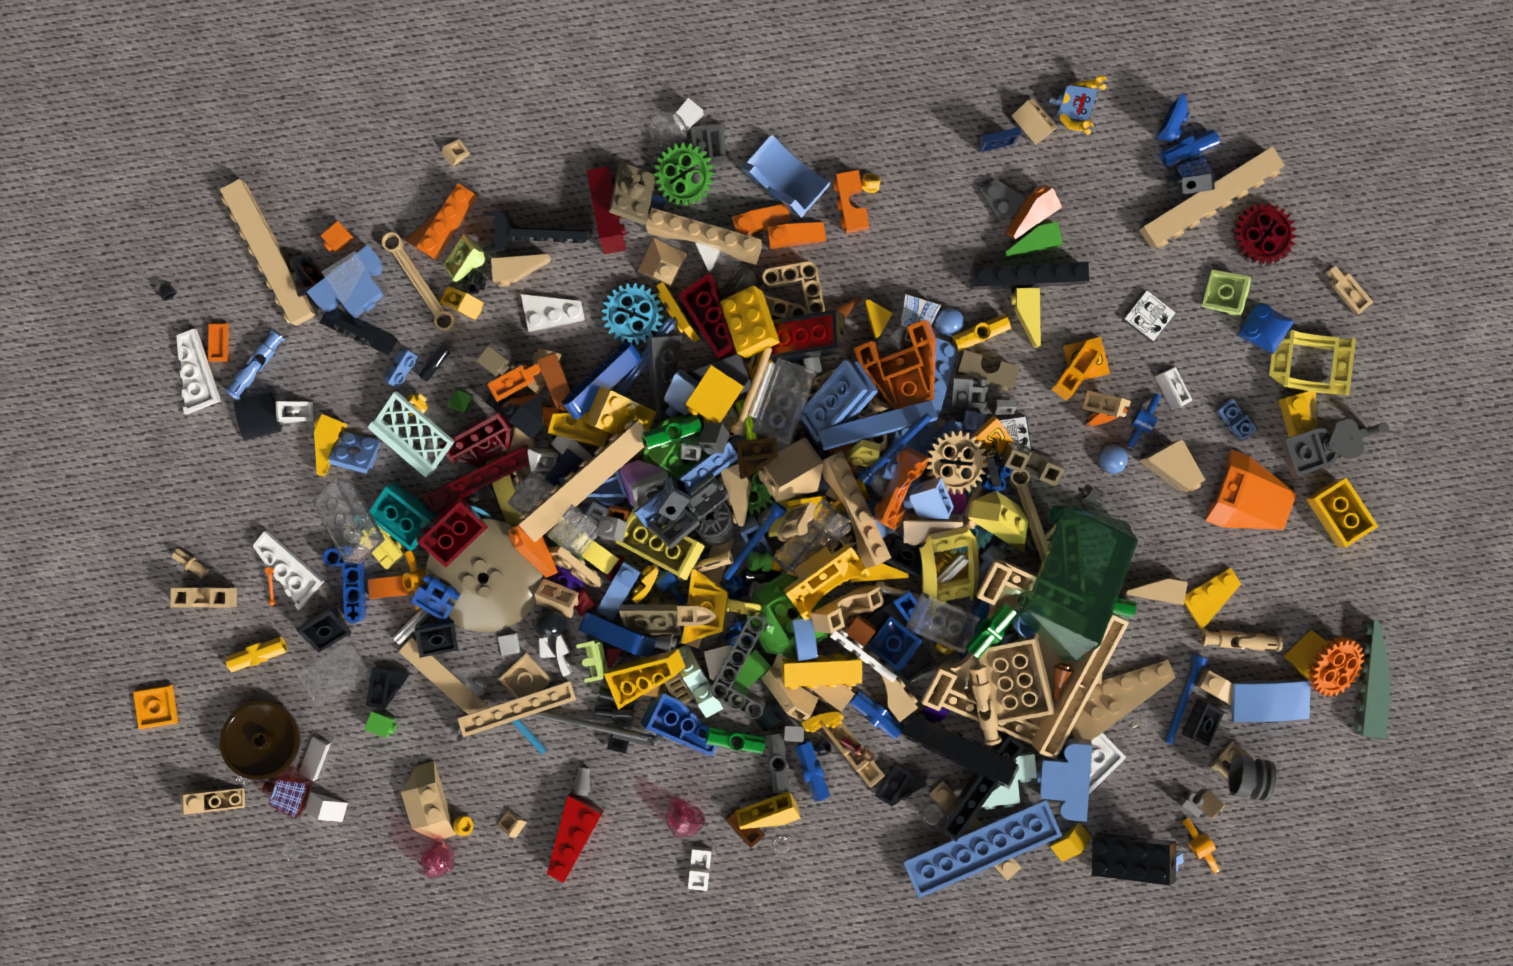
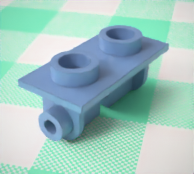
M403 347L402 351L399 350L394 359V362L398 365L396 367L390 365L386 374H384V381L399 388L405 381L409 370L414 366L418 356Z

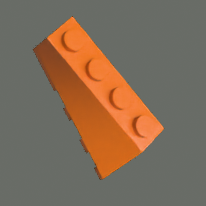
M457 183L446 202L417 228L405 242L437 261L478 197L472 191Z

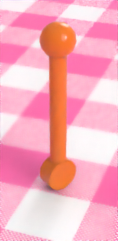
M271 566L265 569V573L268 574L270 599L268 604L274 606L276 604L272 583L274 569Z

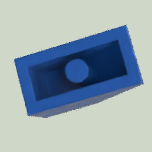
M907 591L893 601L914 632H917L931 622L910 591Z

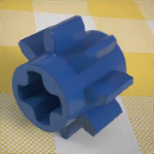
M732 576L729 580H725L726 587L723 589L729 592V599H740L745 595L746 591L744 588L748 587V585L742 580L741 576Z

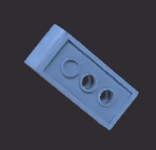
M843 361L799 412V418L817 447L823 449L818 430L851 422L878 390L859 362L854 361L851 364L849 361Z

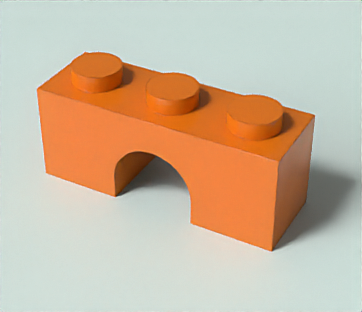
M859 170L836 174L835 180L832 183L834 192H838L839 199H836L837 209L842 211L843 216L840 218L841 229H845L846 234L868 230L869 221L866 207L854 208L849 202L851 195L861 193L862 191Z

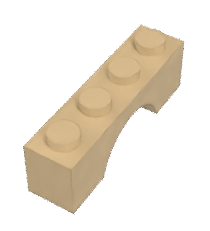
M862 585L813 611L811 618L815 632L832 634L845 626V618L862 612H871L884 605L880 586Z

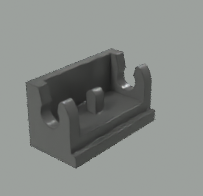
M711 474L690 490L692 498L687 506L696 518L700 520L730 496L715 476Z

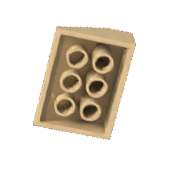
M1037 633L1031 638L1018 636L1019 639L1005 645L991 644L979 658L980 665L983 664L987 667L985 672L987 681L990 682L991 699L994 703L998 724L1054 714L1055 706Z

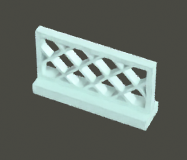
M397 391L392 394L375 421L371 422L368 426V429L425 478L437 470L438 464L455 442ZM396 399L401 403L402 410H395L394 401ZM397 413H403L405 423L397 424ZM408 413H413L416 416L417 422L409 423ZM385 414H391L393 424H388L383 420ZM422 425H427L430 428L431 435H424ZM405 426L407 436L403 437L399 434L398 427ZM410 426H418L419 436H412ZM426 438H432L434 448H426ZM437 438H442L447 442L444 448L438 447ZM413 439H420L422 449H417L414 446ZM427 452H435L436 460L434 463L428 458Z

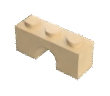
M171 588L170 607H237V588Z

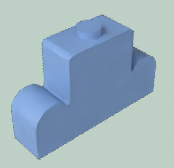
M366 245L309 289L307 293L323 311L331 312L335 310L338 301H340L352 317L357 318L363 312L372 310L375 307V303L384 296L380 288L370 278V276H377L382 272L383 264L369 245Z
M1069 739L1064 744L1065 757L1057 756L1055 760L1045 755L1042 756L1041 771H1037V782H1040V796L1042 799L1061 800L1060 810L1065 819L1087 822L1092 742L1085 739Z

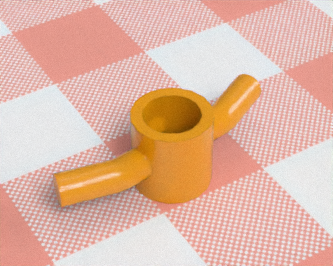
M407 551L404 554L409 564L410 572L403 574L402 582L408 592L414 591L415 594L421 584L427 587V582L423 581L426 576V570H418L412 551ZM415 605L416 610H422L420 607Z
M1189 818L1183 820V824L1193 838L1188 844L1198 859L1204 857L1212 872H1219L1220 869L1211 854L1212 851L1216 850V847L1206 833L1200 835Z

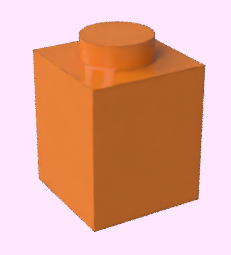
M339 221L321 235L325 240L323 242L324 246L330 252L334 250L337 253L355 239Z

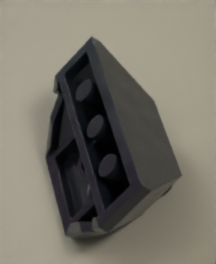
M528 386L498 402L491 391L484 398L486 404L496 412H500L508 422L532 440L545 425L541 396Z

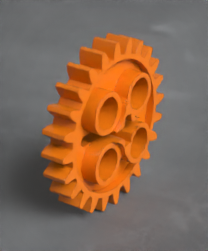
M1343 636L1340 639L1335 637L1333 642L1328 640L1327 646L1322 644V650L1316 651L1317 657L1311 658L1314 660V663L1308 665L1312 668L1307 672L1311 675L1307 678L1311 682L1309 685L1323 696L1328 695L1331 697L1332 694L1337 696L1339 691L1344 693L1345 687L1350 688V683L1356 682L1355 676H1360L1358 670L1363 669L1360 664L1365 662L1362 659L1365 655L1361 652L1363 648L1349 637L1344 638Z

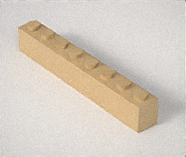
M1271 147L1216 181L1214 190L1195 194L1140 229V232L1151 249L1156 246L1160 249L1169 243L1167 239L1172 236L1176 239L1185 233L1183 229L1188 226L1192 229L1200 224V219L1204 216L1208 219L1217 213L1216 209L1220 206L1224 209L1233 203V198L1238 197L1240 199L1247 195L1249 188L1254 187L1256 189L1263 185L1265 178L1269 177L1272 179L1281 173L1280 169L1285 165L1274 147Z
M238 179L221 188L220 191L223 195L221 199L227 207L229 206L232 220L238 223L241 228L238 231L242 238L247 240L249 244L247 248L251 255L255 256L258 260L256 265L260 272L264 273L267 277L265 282L275 292L276 296H274V299L279 306L283 307L285 311L283 316L286 321L297 326L316 316L307 296L299 297L297 295L288 261L246 182Z
M630 420L626 423L623 432L620 434L618 432L609 439L610 443L605 447L603 445L594 452L595 456L592 459H585L579 465L580 469L577 472H570L564 478L565 482L561 486L555 485L549 491L550 495L546 499L540 498L534 504L535 508L531 512L527 510L519 517V526L534 542L644 448L641 441V433L647 432V430L639 420Z

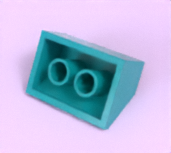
M396 482L384 488L366 515L367 518L410 551H413L418 545L416 535L437 516L435 512L432 513L426 505Z

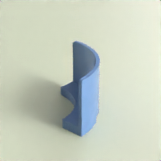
M769 135L741 167L756 184L760 183L766 189H769L767 193L777 202L781 200L789 211L801 218L831 184L794 157L773 135Z

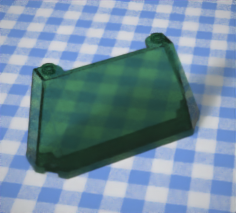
M1052 506L1048 519L1050 523L1056 525L1055 531L1032 591L1021 593L1016 599L1013 610L1062 660L1079 662L1085 658L1084 654L1089 650H1095L1101 646L1138 539L1133 534L1127 521L1071 506Z

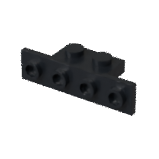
M336 309L331 312H325L319 322L337 331L342 337L352 338L356 343L362 346H369L388 356L398 340Z

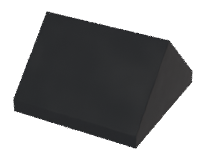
M894 534L888 547L891 558L884 562L919 578L922 573V560L919 551L921 546L904 543V538Z
M337 607L329 608L296 628L297 632L318 653L352 633Z
M454 620L414 628L420 658L458 650Z
M1197 699L1182 735L1209 747L1224 715V711Z

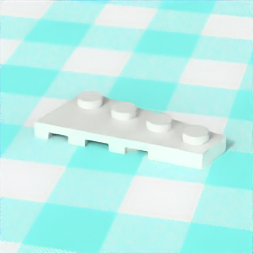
M191 329L176 335L178 358L181 361L182 369L180 370V378L183 380L182 398L185 401V407H183L184 414H189L220 402L221 399L197 329Z
M264 531L253 547L266 566L273 567L274 577L283 585L288 597L293 599L295 607L301 610L323 584L324 580L270 532Z
M843 629L830 634L831 638L835 641L838 640L843 647L851 652L853 651L856 656L867 664L869 663L872 668L891 682H894L897 678L893 667L888 663L885 665L878 661L880 657L872 651L869 654L864 651V646L856 640L853 642L847 638L848 634Z

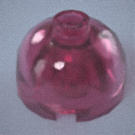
M674 800L671 803L666 814V824L674 836L692 837L701 830L706 818L699 808H697V811H694L687 807L690 803L683 800Z
M440 838L433 840L436 842L431 849L427 848L419 863L422 866L421 870L418 869L419 874L431 879L440 878L447 872L450 873L455 866L453 861L454 850L446 841Z

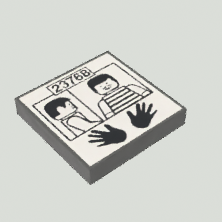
M1145 290L1122 320L1151 343H1154L1177 312L1149 290Z

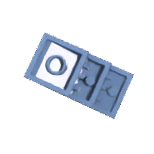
M1283 679L1233 683L1232 721L1276 722L1309 719V684L1311 682L1306 679L1294 681Z

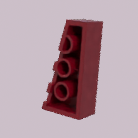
M609 166L586 170L598 236L604 255L625 251L624 235H626V229L620 220L623 217L609 213L615 173H611Z
M707 273L678 294L716 356L723 359L736 353V349L720 304L723 298L716 277Z

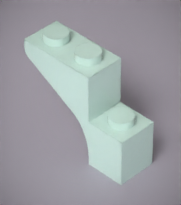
M684 645L679 648L685 664V668L680 673L692 691L697 705L707 718L722 710L721 702L711 694L712 686L691 647Z
M1032 752L1019 754L1016 758L1019 770L1010 789L998 784L982 807L984 809H995L997 805L1009 808L1015 807V804L1020 803L1018 780L1020 782H1031L1032 778H1037L1035 754Z

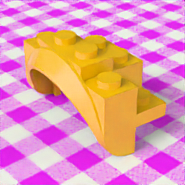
M849 543L834 554H831L828 548L824 547L794 569L799 578L783 590L806 621L811 617V612L817 602L830 590L852 578H867L871 574Z

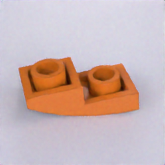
M1124 407L1123 412L1126 413L1128 410ZM1093 412L1087 417L1089 421L1085 425L1087 427L1097 426L1118 417Z
M403 576L368 580L369 599L410 595V592L403 586Z

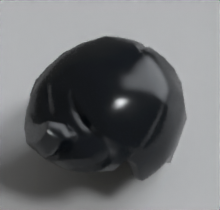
M551 611L543 617L537 616L536 620L532 623L534 632L544 638L552 639L560 636L565 626V615L557 611Z

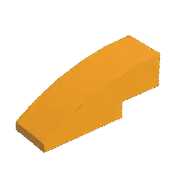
M1087 340L1051 390L1067 401L1086 378L1103 350Z

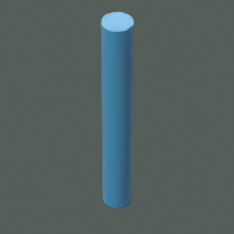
M520 719L511 721L541 755L547 751V748Z

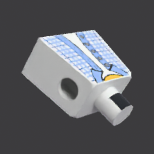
M906 294L903 299L900 328L907 330L904 340L912 343L907 326L922 320L930 321L932 324L941 305Z

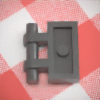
M954 375L951 413L965 414V411L971 412V408H976V413L984 414V408L987 405V400L985 399L986 392H988L987 377H980L979 383L973 384L974 377ZM972 392H978L977 399H972Z

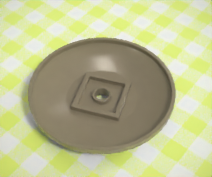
M481 518L488 528L446 568L430 554L426 566V575L436 576L440 579V582L447 586H453L455 591L461 594L458 600L452 597L449 598V601L455 604L447 618L449 621L454 620L455 625L470 631L495 632L516 624L530 612L536 603L535 592L543 581V574L520 554L511 543L508 530L513 528V525L497 519ZM486 573L489 580L481 582L478 579V574ZM437 588L434 589V592L441 596L445 594Z

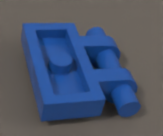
M427 574L423 581L429 584L428 588L421 584L411 603L445 622L455 605L449 601V598L452 597L458 600L461 594L455 591L453 586H447L440 582V579L436 576L432 577ZM437 588L445 594L441 596L434 592V589Z

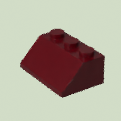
M457 495L416 535L417 543L446 568L488 526L463 498Z

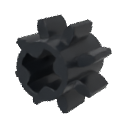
M472 270L462 278V287H465V290L471 294H479L480 290L485 289L486 277L480 271Z

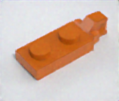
M538 364L530 368L527 365H521L491 381L487 386L498 402L535 381L533 376L539 374L541 369Z

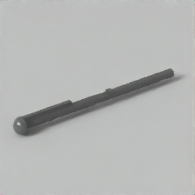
M546 711L529 715L573 725L577 728L580 725L592 730L613 734L612 738L648 746L659 747L663 743V736L659 734L655 736Z

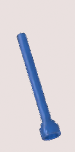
M926 413L870 468H863L858 473L859 478L869 485L874 480L875 473L932 419L931 415Z
M776 501L770 507L771 510L768 518L723 574L725 580H729L773 522L785 515L787 509Z
M1192 654L1190 660L1192 661V668L1165 738V742L1169 744L1173 743L1199 670L1206 666L1208 660Z

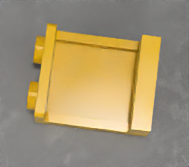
M711 365L686 402L685 407L688 408L686 411L692 416L699 415L704 419V423H721L744 386Z

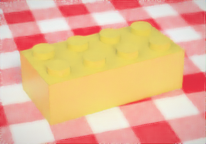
M633 508L626 521L627 527L623 542L616 541L615 543L687 580L705 546L686 536L670 549L644 526L634 513L635 509Z

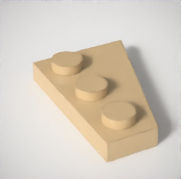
M547 547L551 557L556 559L555 564L571 569V574L588 586L600 587L604 582L599 577L598 572L586 567L582 559L571 555V551L567 547Z

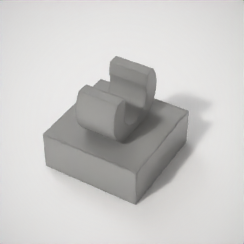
M1001 393L1000 400L996 401L994 414L1014 415L1017 407L1016 400H1010L1009 393Z
M1193 792L1187 795V800L1181 797L1178 804L1196 817H1199L1203 811L1197 807H1200L1204 800L1199 798L1197 802H1193V797L1195 796Z

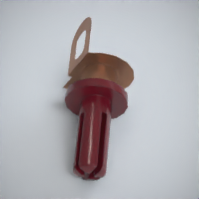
M841 738L840 742L853 751V756L857 754L858 760L861 757L868 762L874 760V754L866 749V747L862 749L860 743L855 745L847 738ZM866 753L871 755L870 759L865 757Z

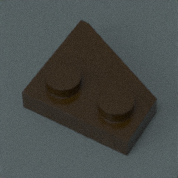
M776 437L737 441L740 479L747 478L778 458Z

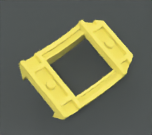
M1291 330L1286 334L1276 352L1271 356L1269 376L1284 387L1317 393L1349 395L1356 338L1343 339ZM1294 344L1334 350L1330 383L1290 378Z
M968 527L930 534L925 540L926 544L923 547H919L923 572L922 603L936 610V603L968 596L973 601L977 593L979 579V556L976 537ZM967 546L969 560L968 578L937 584L934 553Z

